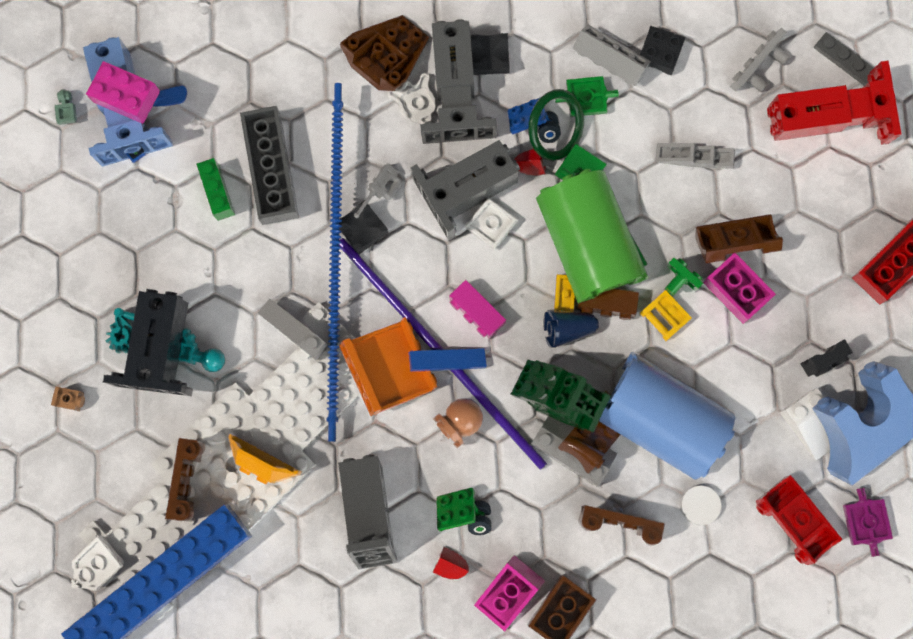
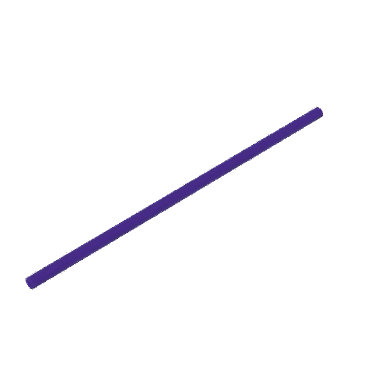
M344 238L340 239L341 244L339 246L341 250L403 318L406 317L407 322L411 323L413 330L430 349L444 350ZM450 370L541 470L547 464L545 460L463 370Z

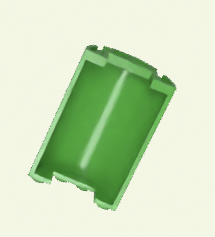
M586 169L577 176H573V174L567 175L562 178V182L552 187L549 186L541 189V194L536 197L578 304L596 298L602 292L628 283L631 286L649 278L607 175L602 170L591 171Z

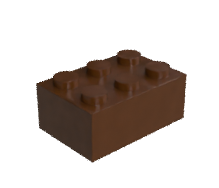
M561 574L527 625L545 639H570L597 599Z

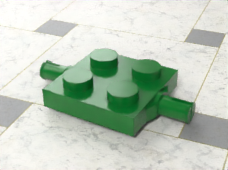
M603 76L566 80L567 90L580 101L584 116L607 114V99L619 97L618 89L607 90L604 85ZM560 98L555 99V103L567 102L570 117H575L574 110L568 101Z

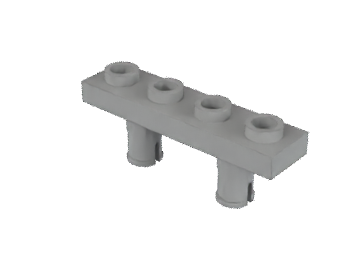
M782 27L777 32L773 30L767 36L766 40L768 42L765 45L761 44L755 51L757 55L754 58H749L743 65L745 67L743 72L739 71L732 78L734 82L730 87L735 92L745 82H749L759 92L766 87L768 83L756 73V69L767 56L771 55L781 65L790 58L778 46L779 41L787 33Z

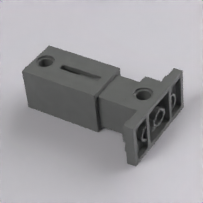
M458 19L454 22L438 21L432 23L438 101H442V108H438L439 123L428 121L420 124L423 144L496 138V118L483 117L477 120L476 105L472 106L471 98L475 97L469 20Z

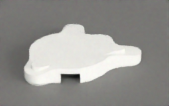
M421 74L416 85L406 81L400 89L388 91L389 99L399 105L402 115L407 120L419 124L432 121L436 101L429 89V74Z

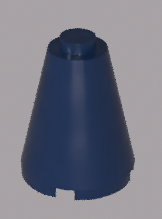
M554 309L547 310L548 312L544 313L543 327L549 336L545 337L550 348H556L595 334L599 328L598 319L592 314Z

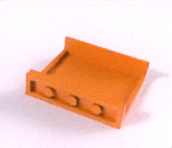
M406 317L402 318L398 323L353 340L350 338L345 339L339 346L370 417L430 393L437 387L436 377L430 371L410 372L408 353L410 351H421V345L418 339H415L413 327L410 322H407Z

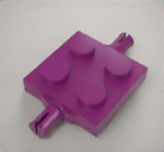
M865 488L856 489L859 501L843 505L851 545H869L871 557L880 556L877 544L883 540L893 539L885 500L867 499Z

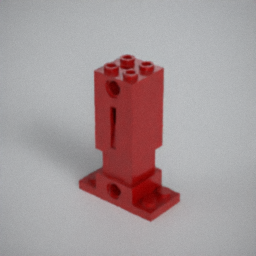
M889 60L881 61L870 71L867 78L868 83L863 88L847 90L846 85L778 94L767 107V115L771 118L772 123L770 125L771 136H774V141L842 132L847 126L862 124L863 129L878 127L877 137L881 141V145L891 143L902 133Z

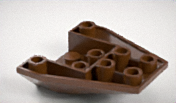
M401 15L352 33L340 43V47L351 68L377 90L395 91L408 80L429 40V36L405 16Z

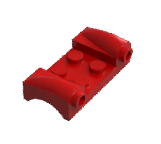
M791 475L784 477L756 500L758 512L761 515L773 516L797 546L794 549L796 553L795 558L801 564H815L827 550L843 540Z

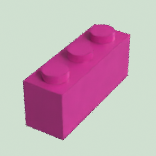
M467 280L449 295L451 306L457 311L460 309L464 313V319L469 324L473 322L478 327L476 329L483 338L487 336L490 339L506 324V319Z

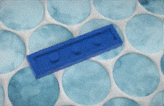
M485 348L410 351L408 353L410 372L485 369L487 367Z

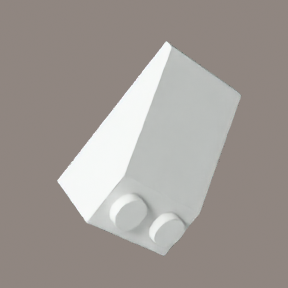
M818 388L809 391L780 412L815 461L830 451L827 433L812 409L820 399L825 398Z

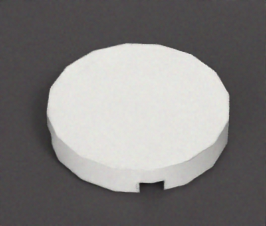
M703 485L694 486L682 496V513L693 524H710L720 514V498L710 487Z

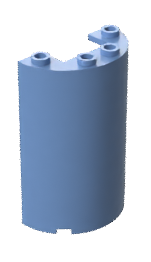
M631 352L622 367L625 371L612 392L599 421L694 480L700 477L704 478L716 459H720L726 451L724 447L727 441H730L734 436L735 414L635 352Z

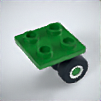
M473 488L437 497V529L439 531L467 524L468 531L473 535H485L491 531V520L485 516L491 514L490 505L485 501H475Z

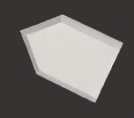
M98 535L72 560V569L74 570L71 588L97 591L124 566V561L105 537Z

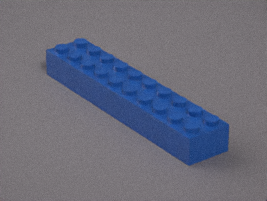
M224 504L62 632L61 635L64 639H125L249 540L252 534L230 505Z

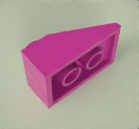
M514 555L474 606L505 632L540 589L545 580Z

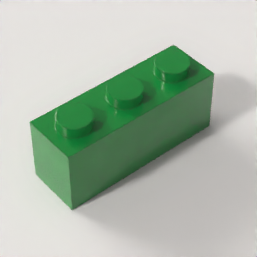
M211 158L197 163L196 165L213 216L217 221L234 216L235 212L218 162L215 158Z

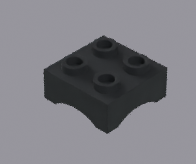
M650 26L640 55L651 61L648 67L658 69L672 76L686 37Z
M508 33L471 35L473 75L508 74L510 71Z
M364 201L350 213L341 217L342 222L339 223L342 226L339 230L342 231V234L358 255L389 233L387 227L378 218L369 204L365 206L359 218L354 217V214L357 213Z
M844 339L836 345L827 348L824 354L815 355L800 364L808 377L813 374L815 377H818L849 360L847 356L852 354L853 351Z

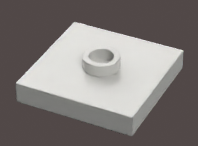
M488 197L465 225V228L495 250L518 222V219Z

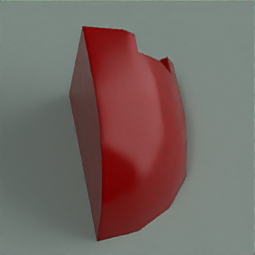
M534 149L524 151L514 158L519 165V172L526 175L545 174L546 166H543L542 157Z
M443 547L433 573L447 579H460L469 572L467 561L458 553Z

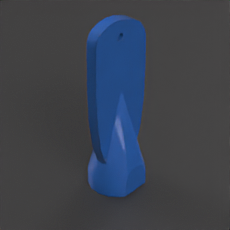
M177 86L160 90L153 107L183 103L187 98L186 87Z

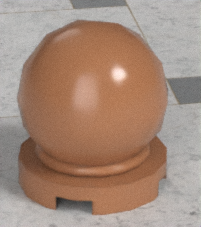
M462 398L455 400L448 406L445 416L437 414L433 420L439 422L436 424L448 439L451 438L455 442L453 445L458 448L464 443L462 437H469L479 430L482 425L483 414L476 402Z

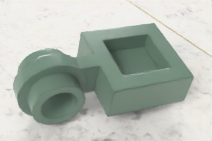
M62 89L60 92H57L58 101L62 104L54 105L56 123L58 125L77 122L75 104L73 102L69 103L72 101L71 92Z

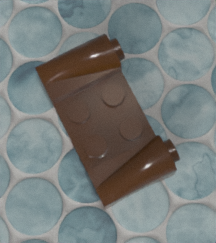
M771 214L697 226L695 232V239L705 263L723 261L726 254L761 249L763 254L782 251L783 238L776 233Z
M599 421L594 432L575 427L559 445L558 449L573 455L582 464L585 472L589 474L594 467L599 469L606 461L603 458L605 453L621 434Z
M184 438L178 439L165 519L191 522L194 518V502L187 501V497L191 494V485L189 483L190 477H193L195 470L193 462L201 463L202 454L205 452V444L202 442Z
M587 505L581 506L578 522L585 531L600 529L604 519L603 523L615 526L618 523H622L623 528L637 530V535L642 536L647 545L654 546L662 540L665 523Z

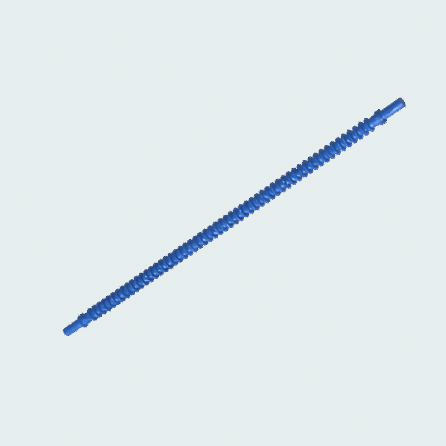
M341 83L334 84V101H332V106L334 107V112L332 113L334 116L332 118V121H334L332 126L334 128H332V131L334 133L331 136L334 138L331 141L334 144L331 145L333 147L331 150L333 153L331 155L333 158L331 160V163H333L331 166L333 169L331 171V174H333L331 176V179H333L331 184L333 186L330 188L333 190L330 193L333 196L330 200L333 202L330 203L332 206L330 209L332 211L330 214L332 217L330 219V222H332L330 225L332 228L330 230V233H332L330 238L332 240L329 242L332 244L329 247L332 249L329 252L332 256L329 258L331 260L329 263L331 266L329 268V271H331L329 274L331 277L329 279V282H331L329 285L331 288L329 290L331 301L328 302L331 304L328 307L331 310L328 313L331 316L328 318L330 321L328 324L330 326V329H328L330 332L328 335L330 337V340H328L330 351L327 352L330 354V357L327 358L330 360L327 363L330 366L327 368L329 374H327L329 376L327 380L329 382V385H327L329 388L327 391L329 393V396H327V399H329V402H327L329 414L326 418V422H328V442H336V422H338L336 410L339 409L336 407L339 404L336 401L339 398L337 396V393H339L337 390L339 387L337 385V382H339L337 376H339L337 374V371H339V368H337V365H339L337 354L340 353L337 351L340 348L337 345L340 342L337 338L340 337L338 334L340 331L338 329V326H340L338 323L340 320L338 318V315H340L338 312L340 309L338 307V304H340L338 293L341 291L338 288L341 285L338 283L341 281L339 279L341 276L339 274V271H341L339 268L341 265L339 263V260H341L339 257L341 255V252H339L341 249L339 246L341 244L339 233L342 231L339 228L342 226L339 223L342 222L340 219L342 216L340 214L342 211L340 208L342 206L340 203L342 201L340 197L342 195L340 192L342 190V187H340L342 185L340 181L342 176L340 174L343 173L340 171L343 168L340 165L343 161L340 159L343 157L341 155L343 152L341 149L343 147L341 144L343 142V139H341L343 137L341 133L343 132L341 128L343 126V123H341L343 121L341 117L343 113L341 110L344 104L342 101Z

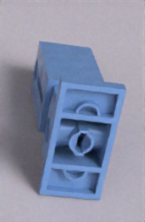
M111 37L106 41L94 42L83 47L91 82L103 61L135 74L130 52L119 37ZM97 104L98 109L106 118L108 128L103 130L107 143H97L88 149L90 155L102 167L130 159L126 153H135L141 149V146L144 149L143 153L147 154L173 146L172 139L162 127L148 129L145 124Z

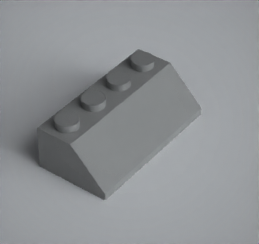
M548 416L532 441L531 446L594 486H600L617 453L609 449L603 457L606 461L599 469L594 467L588 474L573 455L558 449L559 445L575 427Z

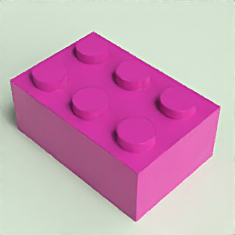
M103 61L86 95L93 103L144 124L160 90L154 82Z
M736 253L732 254L703 282L742 324L748 321L776 295Z

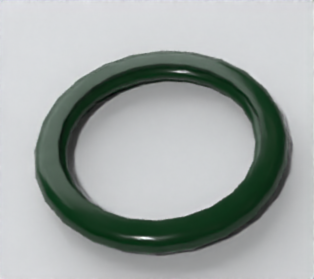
M554 89L539 98L532 109L528 123L530 143L539 156L550 161L560 160L568 156L574 145L579 144L583 134V108L576 96L564 89ZM560 98L571 104L575 114V128L568 144L563 149L553 152L548 151L541 145L537 126L539 116L545 105L553 99Z

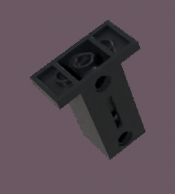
M146 289V292L139 291L124 374L112 372L111 375L104 374L103 383L120 388L192 397L193 389L187 387V383L175 380L188 302L183 300V297L177 296V293L165 291V294H160L157 290Z

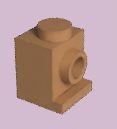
M55 386L51 405L80 412V408L83 407L85 402L84 393Z

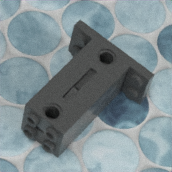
M500 140L427 179L428 176L423 168L420 169L417 164L410 167L414 183L448 241L455 239V232L457 231L453 218L486 201L488 197L491 198L518 183L519 165L516 160L510 158V151L507 145L502 144Z
M365 455L362 459H344L343 462L338 463L348 537V545H346L347 554L358 570L398 563L393 545L383 468L378 456Z

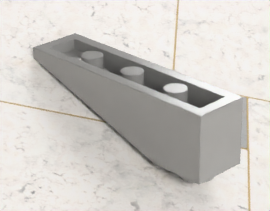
M269 299L259 310L258 314L314 360L317 361L328 348L325 341L273 300Z

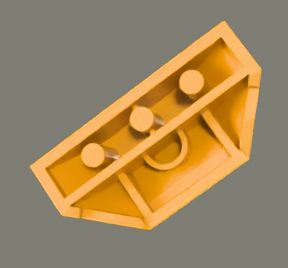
M233 434L228 436L235 464L240 466L239 470L247 475H250V473L257 475L256 480L267 485L268 482L274 484L301 475L302 472L239 437Z

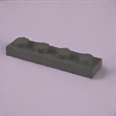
M825 32L813 48L865 86L868 83V74H870L874 67Z

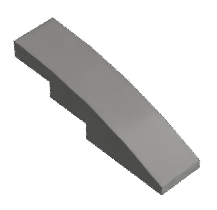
M657 143L655 161L657 163L679 166L734 169L735 148L695 146V143Z

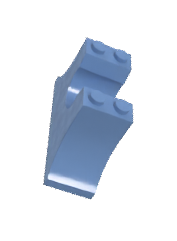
M875 361L867 363L864 369L858 372L861 385L864 386L868 393V403L861 414L858 415L850 405L828 396L820 399L817 405L812 408L822 423L830 444V460L827 469L831 475L850 485H854L913 439V394L896 368Z

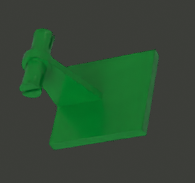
M575 144L555 173V176L562 180V178L573 174V176L580 175L579 173L586 169L603 171L607 164Z

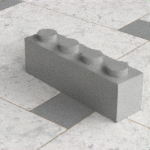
M588 24L581 30L573 46V49L579 55L589 58L594 64L606 68L611 74L621 77L626 83L634 86L640 82L651 62Z

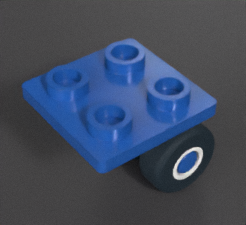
M539 98L532 99L527 103L514 106L508 110L509 126L512 135L528 129L530 114ZM543 108L538 120L539 138L545 143H553L561 136L559 119L556 113L545 111V108Z

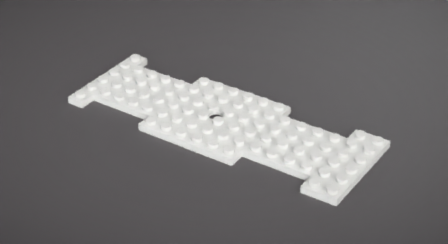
M318 302L299 322L329 346L328 340H330V337L328 335L330 332L328 329H330V326L328 324L330 321L328 318L331 316ZM341 324L338 326V329H340L338 332L340 337L337 338L340 341L337 343L338 346L345 339H355ZM298 347L250 395L235 382L179 437L196 440L205 444V452L202 454L201 463L193 462L195 470L193 477H190L191 494L187 497V501L194 502V518L191 522L165 519L179 439L177 438L151 464L163 479L108 533L93 520L78 534L87 545L98 535L105 537L124 561V566L115 574L123 584L224 504L230 505L245 527L250 531L316 466L303 450L328 427L326 418L329 414V410H327V407H329L327 404L329 402V399H327V396H329V393H327L329 390L327 387L329 385V382H327L329 371L327 368L330 366L327 363L330 360L327 358L330 357V354L327 352L330 351V348H327L316 361ZM340 348L337 349L340 352L337 354V357H339L337 360L339 363L337 365V368H339V371H337V374H339L337 376L339 380L337 382V385H339L337 396L339 398L336 400L339 402L336 405L339 408L336 410L337 417L358 396L362 399ZM233 434L300 470L302 472L301 475L274 484L268 482L266 485L256 480L257 475L253 473L247 475L239 469L236 472L228 471L226 462L229 458L233 457L228 436ZM171 602L168 603L153 617L156 620H160L174 605Z

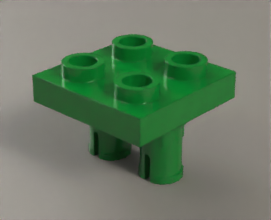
M673 257L667 266L675 273V277L665 287V290L671 296H674L684 284L688 285L695 292L703 284L701 281L703 278L695 271L691 273L687 269L688 265L681 258L676 259Z

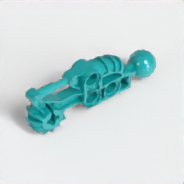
M116 308L114 310L115 322L110 325L112 331L106 332V335L110 336V338L105 341L110 344L109 348L115 350L116 353L120 354L122 351L128 353L133 326L126 319L134 321L135 313ZM184 328L178 361L192 365L199 362L209 372L221 370L225 364L223 352L217 348H210L205 352L199 351L200 348L195 343V334H191L189 328Z

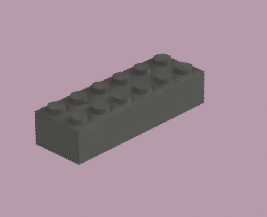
M277 105L241 112L240 117L259 221L262 225L299 218L282 119Z

